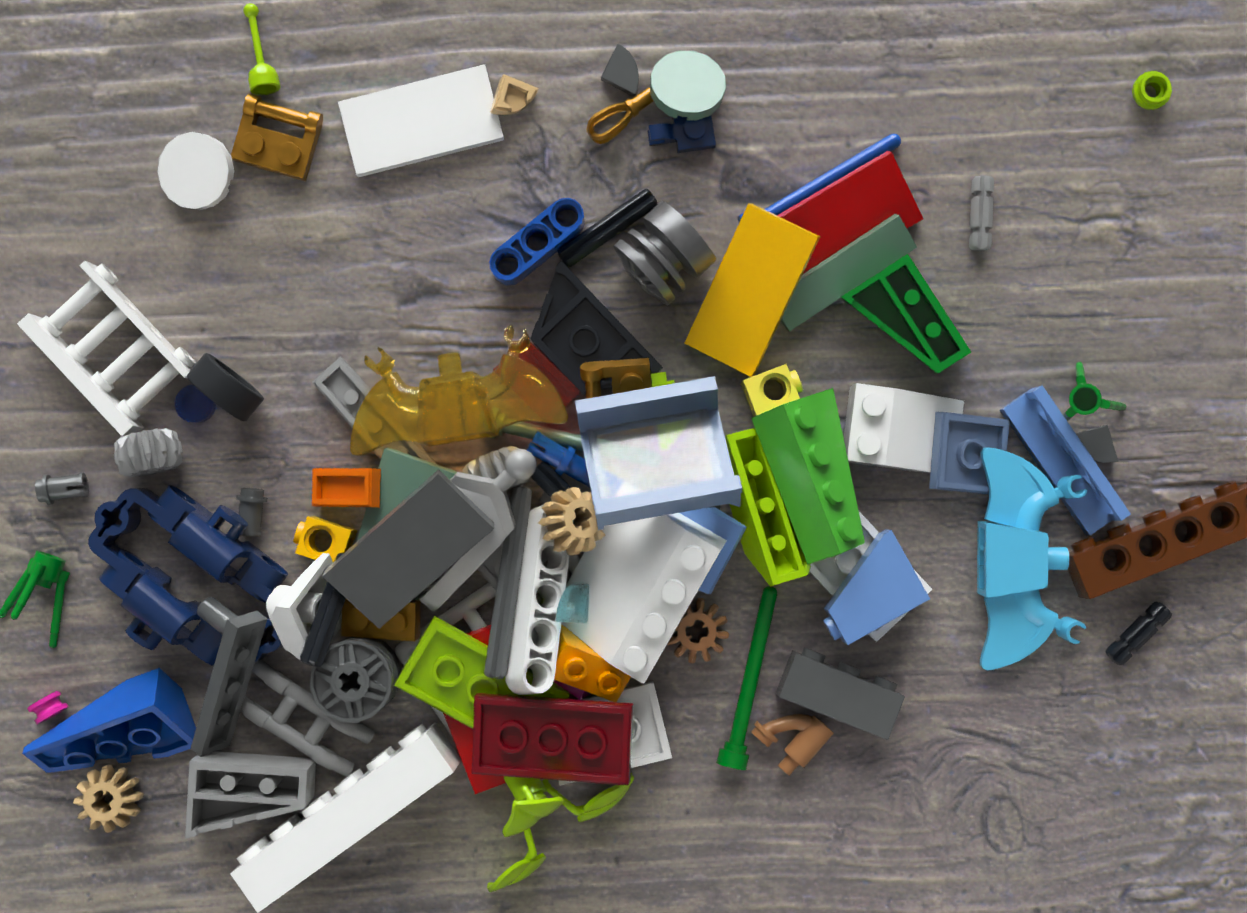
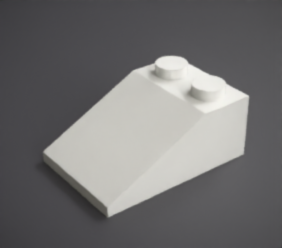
M859 383L850 386L843 437L848 462L930 473L935 412L963 414L964 401Z

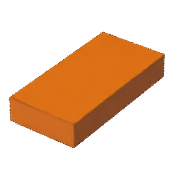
M312 468V506L380 508L381 469Z

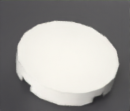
M189 132L176 136L165 146L159 157L158 176L161 188L170 200L181 207L202 210L214 207L226 197L230 190L228 189L230 181L234 177V166L232 157L223 143L206 134Z

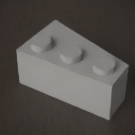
M215 751L202 757L197 754L189 761L185 839L197 836L199 833L219 828L222 830L233 827L235 824L255 819L258 821L305 809L315 794L316 762L311 760V758L220 751Z

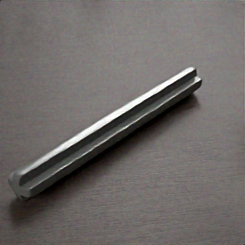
M513 487L510 494L509 502L516 525L514 530L503 541L484 670L485 676L489 678L503 679L507 671L532 498V490L525 487Z

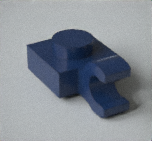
M678 115L677 118L672 117L673 124L659 123L649 125V130L647 131L649 146L676 142L677 153L713 149L716 146L712 115L699 120H687V117Z

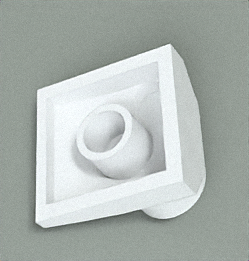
M322 553L292 586H277L266 602L269 618L282 646L299 660L327 580L322 577L323 572L333 563L328 553ZM342 611L337 622L332 639L335 637V635L341 628Z

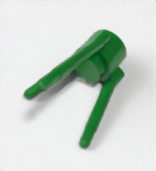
M1081 362L1076 363L1077 386L1072 389L1069 396L1071 407L1063 414L1067 421L1077 413L1081 415L1092 414L1099 407L1124 411L1127 408L1124 403L1102 399L1100 390L1086 382L1083 364Z
M36 550L25 572L0 609V618H4L16 602L11 613V619L16 620L36 585L50 589L53 582L57 583L49 646L55 648L60 630L65 585L70 572L62 570L66 562L65 560Z

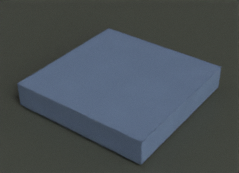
M935 412L929 489L989 495L981 451L985 447L1007 451L1010 420Z

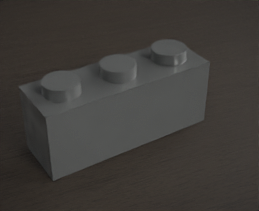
M805 647L802 654L792 650L776 690V694L780 698L886 740L889 739L905 698L904 695L895 691L898 684L879 676H875L873 682L859 677L862 670L843 662H839L838 668L824 663L825 655Z

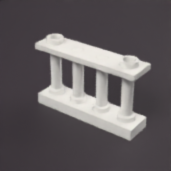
M84 261L80 267L91 279L50 317L45 316L41 318L28 313L17 324L121 436L140 432L145 427L137 420L140 416L139 411L179 373L184 378H187V374L196 362L183 348L175 349L115 285L118 278L110 269L102 263L96 266ZM103 290L117 307L76 345L71 343L68 346L59 336L62 333L61 328ZM129 318L143 335L102 373L97 371L94 374L85 364L88 361L87 355ZM155 346L169 362L128 401L123 399L120 402L111 392L114 389L113 383L148 350Z

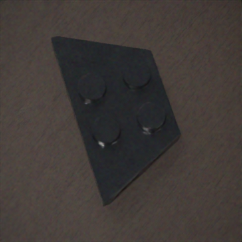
M562 261L559 262L530 338L541 352L582 395H586L585 381L580 376V366L586 362L649 358L650 374L661 371L663 367L573 272ZM612 377L600 380L601 390L612 387Z

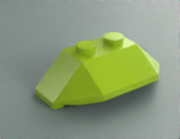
M751 428L726 435L725 439L734 476L739 475L742 485L741 507L731 504L729 506L733 518L747 527L740 539L744 554L770 587L807 576L811 565L807 564L756 429Z

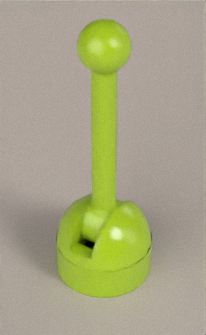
M248 3L244 6L243 12L249 18L257 65L248 73L250 92L255 95L273 94L281 88L279 76L271 65L264 63L256 20L259 10L255 4Z

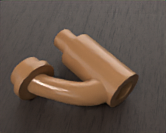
M805 714L784 716L763 725L756 721L754 723L756 727L751 731L755 737L769 747L773 742L777 743L779 740L775 734L788 730H799V733L784 749L787 755L778 765L789 776L799 765L805 768L834 734L816 716Z

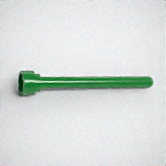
M767 586L762 591L730 739L725 741L724 748H719L716 761L719 765L733 769L746 770L749 760V754L746 753L748 746L744 745L777 599V590L773 586Z

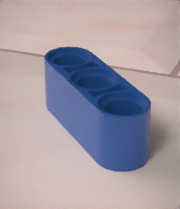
M561 198L555 201L498 247L491 255L489 261L490 269L495 279L507 286L521 282L557 253L559 248L578 236L585 224L584 212L580 203L571 198ZM564 210L574 211L578 215L576 223L569 227L561 226L557 222L560 212ZM540 233L548 238L547 246L540 251L531 250L527 246L528 239L534 234ZM507 257L515 258L518 261V268L511 275H503L498 272L500 261Z

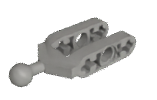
M516 449L509 453L505 459L506 469L496 479L457 472L450 479L494 523V529L420 594L418 600L432 612L436 611L514 530L516 523L506 490L516 480L527 479L535 472L536 460L531 452L525 449Z

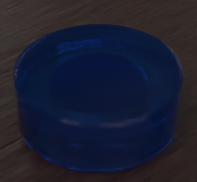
M193 384L183 387L175 398L177 414L188 422H205L212 417L216 409V404Z

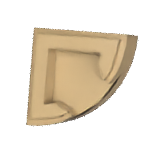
M503 74L499 80L490 113L511 115L520 112L534 99L539 88Z

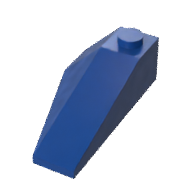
M157 668L125 680L25 746L22 754L46 773L89 768L94 766L95 760L116 759L118 764L131 762L133 755L152 753L154 759L164 758L191 749L196 726L182 688L164 671Z

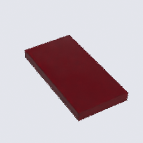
M477 693L474 696L472 774L629 785L633 703Z

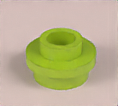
M1148 71L1140 75L1135 80L1132 88L1135 102L1147 110L1161 108L1169 101L1172 93V86L1168 77L1157 71ZM1146 86H1152L1156 90L1155 97L1147 95L1145 91Z

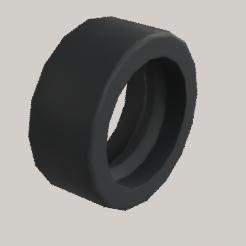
M205 353L187 374L188 380L200 392L240 421H247L264 400V397L250 383L211 354Z

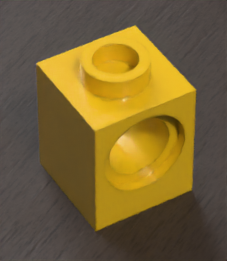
M307 516L306 521H301L295 531L293 543L298 544L295 554L316 560L322 553H328L334 562L338 553H345L353 545L358 530L316 516ZM322 529L326 530L332 538L331 546L326 551L319 550L315 545V536Z

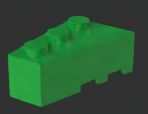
M908 254L841 297V299L935 373H940L971 353V350Z

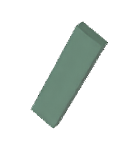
M893 214L804 273L782 316L781 322L784 327L790 332L855 287L917 248L901 217Z

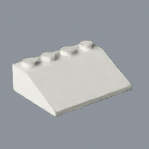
M624 481L615 497L642 491ZM680 513L604 526L602 531L606 536L601 540L595 541L596 547L593 550L584 552L565 589L561 624L610 665L643 684L646 682L727 541Z

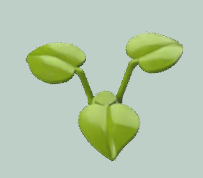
M630 773L629 785L612 786L597 794L585 805L579 806L571 803L552 787L548 779L541 781V779L504 776L503 779L515 799L513 800L510 818L504 826L502 834L504 837H510L524 831L528 852L523 860L510 866L495 882H488V891L494 892L525 879L545 861L546 856L544 853L537 855L530 829L539 819L550 815L561 805L578 816V822L596 818L609 811L624 797L634 780L633 774ZM547 791L553 798H547L544 792Z

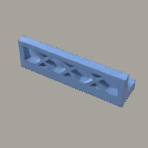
M1043 385L1029 389L1000 409L1005 419L1010 420V426L1054 488L1057 487V483L1062 477L1082 476L1071 483V489L1073 492L1087 489L1086 495L1081 498L1065 499L1062 497L1060 499L1085 535L1090 536L1109 522L1122 521L1131 515Z

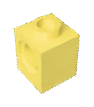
M787 364L747 378L741 382L753 417L780 405L800 399L798 393L803 391L796 370L789 371ZM776 380L782 384L784 393L780 400H771L766 397L763 390L766 381Z

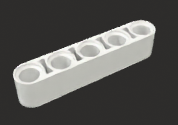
M543 505L535 507L529 512L505 675L508 688L518 695L538 694L548 691L553 685L556 671L570 555H567L566 550L561 552L553 551L554 539L549 541L542 539L545 533L548 532L547 526L538 524L541 518L546 517L545 512L541 509ZM542 551L548 558L547 567L541 561ZM537 590L543 596L542 606L538 604L536 599ZM533 628L538 634L537 645L531 639ZM528 668H530L533 673V682L531 685L528 683L526 679V672Z

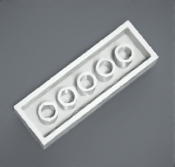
M422 723L411 730L398 742L401 746L398 750L395 751L392 746H389L366 765L368 768L366 773L363 774L360 768L334 788L336 792L334 796L329 791L325 792L301 812L304 816L302 819L296 813L269 835L272 839L270 842L264 836L236 858L240 865L230 875L257 913L455 771L461 762V758L436 723L427 729Z

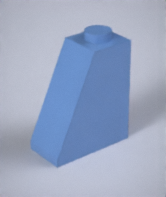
M885 529L878 533L824 607L828 617L823 622L834 641L841 638L843 643L849 645L930 600L892 530Z

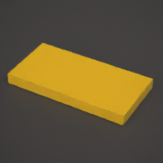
M748 203L684 344L753 377L820 236L752 203Z

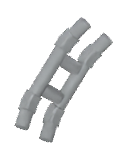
M263 660L258 661L253 666L252 672L270 688L285 696L273 715L247 696L244 697L240 712L260 728L263 727L295 747L319 765L348 777L353 770L354 763L318 743L330 724L338 731L366 744L372 740L374 730L359 722H340L327 716L316 705L311 693L293 683L292 680L279 671L274 670ZM297 704L317 715L306 735L286 724Z

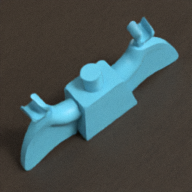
M985 447L981 451V459L989 487V500L984 519L992 522L977 521V593L985 597L984 602L988 615V630L980 657V666L985 670H994L1011 665L1033 653L1047 640L1053 629H1056L1057 635L1073 644L1080 643V641L1070 637V630L1076 625L1086 629L1085 624L1067 616L1059 619L1058 613L1046 608L1041 600L1039 589H1044L1048 586V570H1067L1069 567V551L1067 547H1048V533L1039 531L1045 511L1059 504L1060 498H1081L1086 495L1087 489L1072 491L1071 483L1075 479L1081 478L1082 476L1080 475L1062 477L1059 479L1057 487L1054 488L1048 478L1024 458L1004 450Z

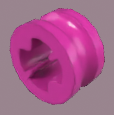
M59 690L45 696L27 708L29 712L36 714L37 718L34 721L37 725L49 720L69 707L67 703H62L59 700L61 696Z

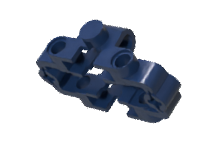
M168 485L160 497L147 488H130L122 492L116 501H108L101 504L95 512L94 521L96 528L88 539L91 551L109 564L100 575L99 580L123 599L120 606L135 616L125 631L131 639L147 649L155 650L161 640L165 639L171 645H183L205 663L214 666L223 635L198 616L197 609L201 602L196 600L191 602L181 601L165 589L172 579L169 575L158 567L152 568L133 553L121 549L115 544L119 535L131 533L138 528L141 522L139 510L141 507L148 511V515L152 520L172 534L168 541L170 545L220 583L237 584L254 598L266 603L273 590L281 585L288 576L287 571L252 543L239 540V537L248 527V523L240 515L223 505H220L212 514L185 492L173 485ZM115 511H121L118 518L122 521V524H115L118 519L114 515ZM225 521L233 525L227 534L219 530ZM237 558H248L239 571L230 566ZM269 616L266 617L265 629L273 626ZM191 620H201L193 632L184 626ZM146 626L153 630L151 634L144 630ZM264 629L255 663L262 660L267 653L283 647L275 630L272 634L275 639L262 645L266 641L265 638L268 634Z

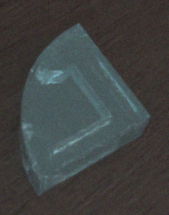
M574 583L566 588L558 604L556 622L587 623L589 584Z

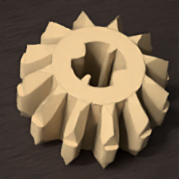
M576 487L566 489V491L561 490L553 493L551 501L544 503L541 507L548 516L541 518L538 522L542 526H547L548 532L545 533L542 539L546 541L554 539L553 551L561 552L566 550L567 555H578L582 551L588 552L596 547L595 541L601 540L606 536L602 530H598L591 492L581 493L580 489Z
M112 765L103 766L101 772L96 769L87 773L88 781L83 780L76 787L83 795L76 797L73 804L84 807V810L78 814V819L82 820L89 816L91 818L90 829L95 830L102 824L104 831L107 833L115 830L116 825L121 828L129 825V816H136L141 810L134 802L142 799L144 793L133 791L132 788L139 783V778L135 777L127 781L128 769L122 767L115 773ZM108 793L113 796V800L109 804L104 799Z

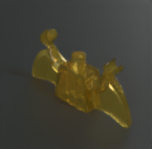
M513 325L506 327L504 339L508 345L507 355L502 354L497 369L492 373L482 377L475 372H462L460 354L446 353L437 356L439 376L422 379L419 387L406 385L397 372L393 373L394 359L382 348L378 347L377 349L382 356L380 362L375 364L367 355L364 361L366 366L377 375L382 376V379L372 387L358 410L351 435L350 451L353 455L362 456L384 445L398 441L417 442L431 447L499 436L500 429L518 422L537 421L564 424L568 420V414L558 391L544 373L530 363L518 358L519 353L526 351L530 346V338L525 328L522 337L517 341H512L515 333Z

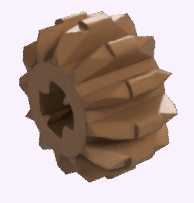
M700 597L696 601V610H692L691 605H689L675 630L677 633L672 635L667 644L672 645L680 641L681 643L675 649L674 655L679 658L686 649H689V663H695L697 651H701L705 662L710 661L711 657L707 648L711 646L716 652L721 653L723 647L714 640L716 637L721 639H728L729 637L727 631L716 629V627L724 625L728 621L726 616L711 619L719 607L713 603L706 612H703L705 603L704 599ZM695 620L702 621V628H707L706 634H699L698 640L690 639L692 637L691 634H686L685 631L687 626L691 627L694 625Z

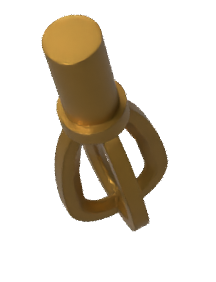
M650 86L633 98H628L623 103L608 106L594 114L588 121L586 129L590 138L597 144H604L617 136L628 125L632 117L634 118L639 115L641 110L654 102L650 95ZM626 111L625 116L605 133L597 134L594 131V127L603 120Z

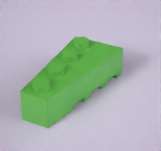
M833 388L780 405L752 417V422L807 564L842 554L864 544L865 540Z

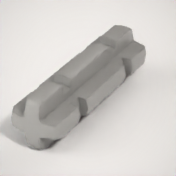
M975 176L972 180L971 193L975 195L971 199L970 229L973 230V233L969 234V248L974 251H987L991 248L992 234L989 233V230L992 228L994 198L990 197V194L994 192V178L991 176Z

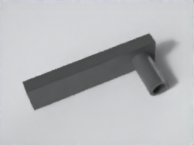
M214 597L204 599L197 609L198 616L223 635L191 745V749L200 757L228 747L231 744L267 622V618L258 611L237 616Z

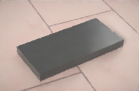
M438 469L325 569L322 577L380 629L494 529V523Z

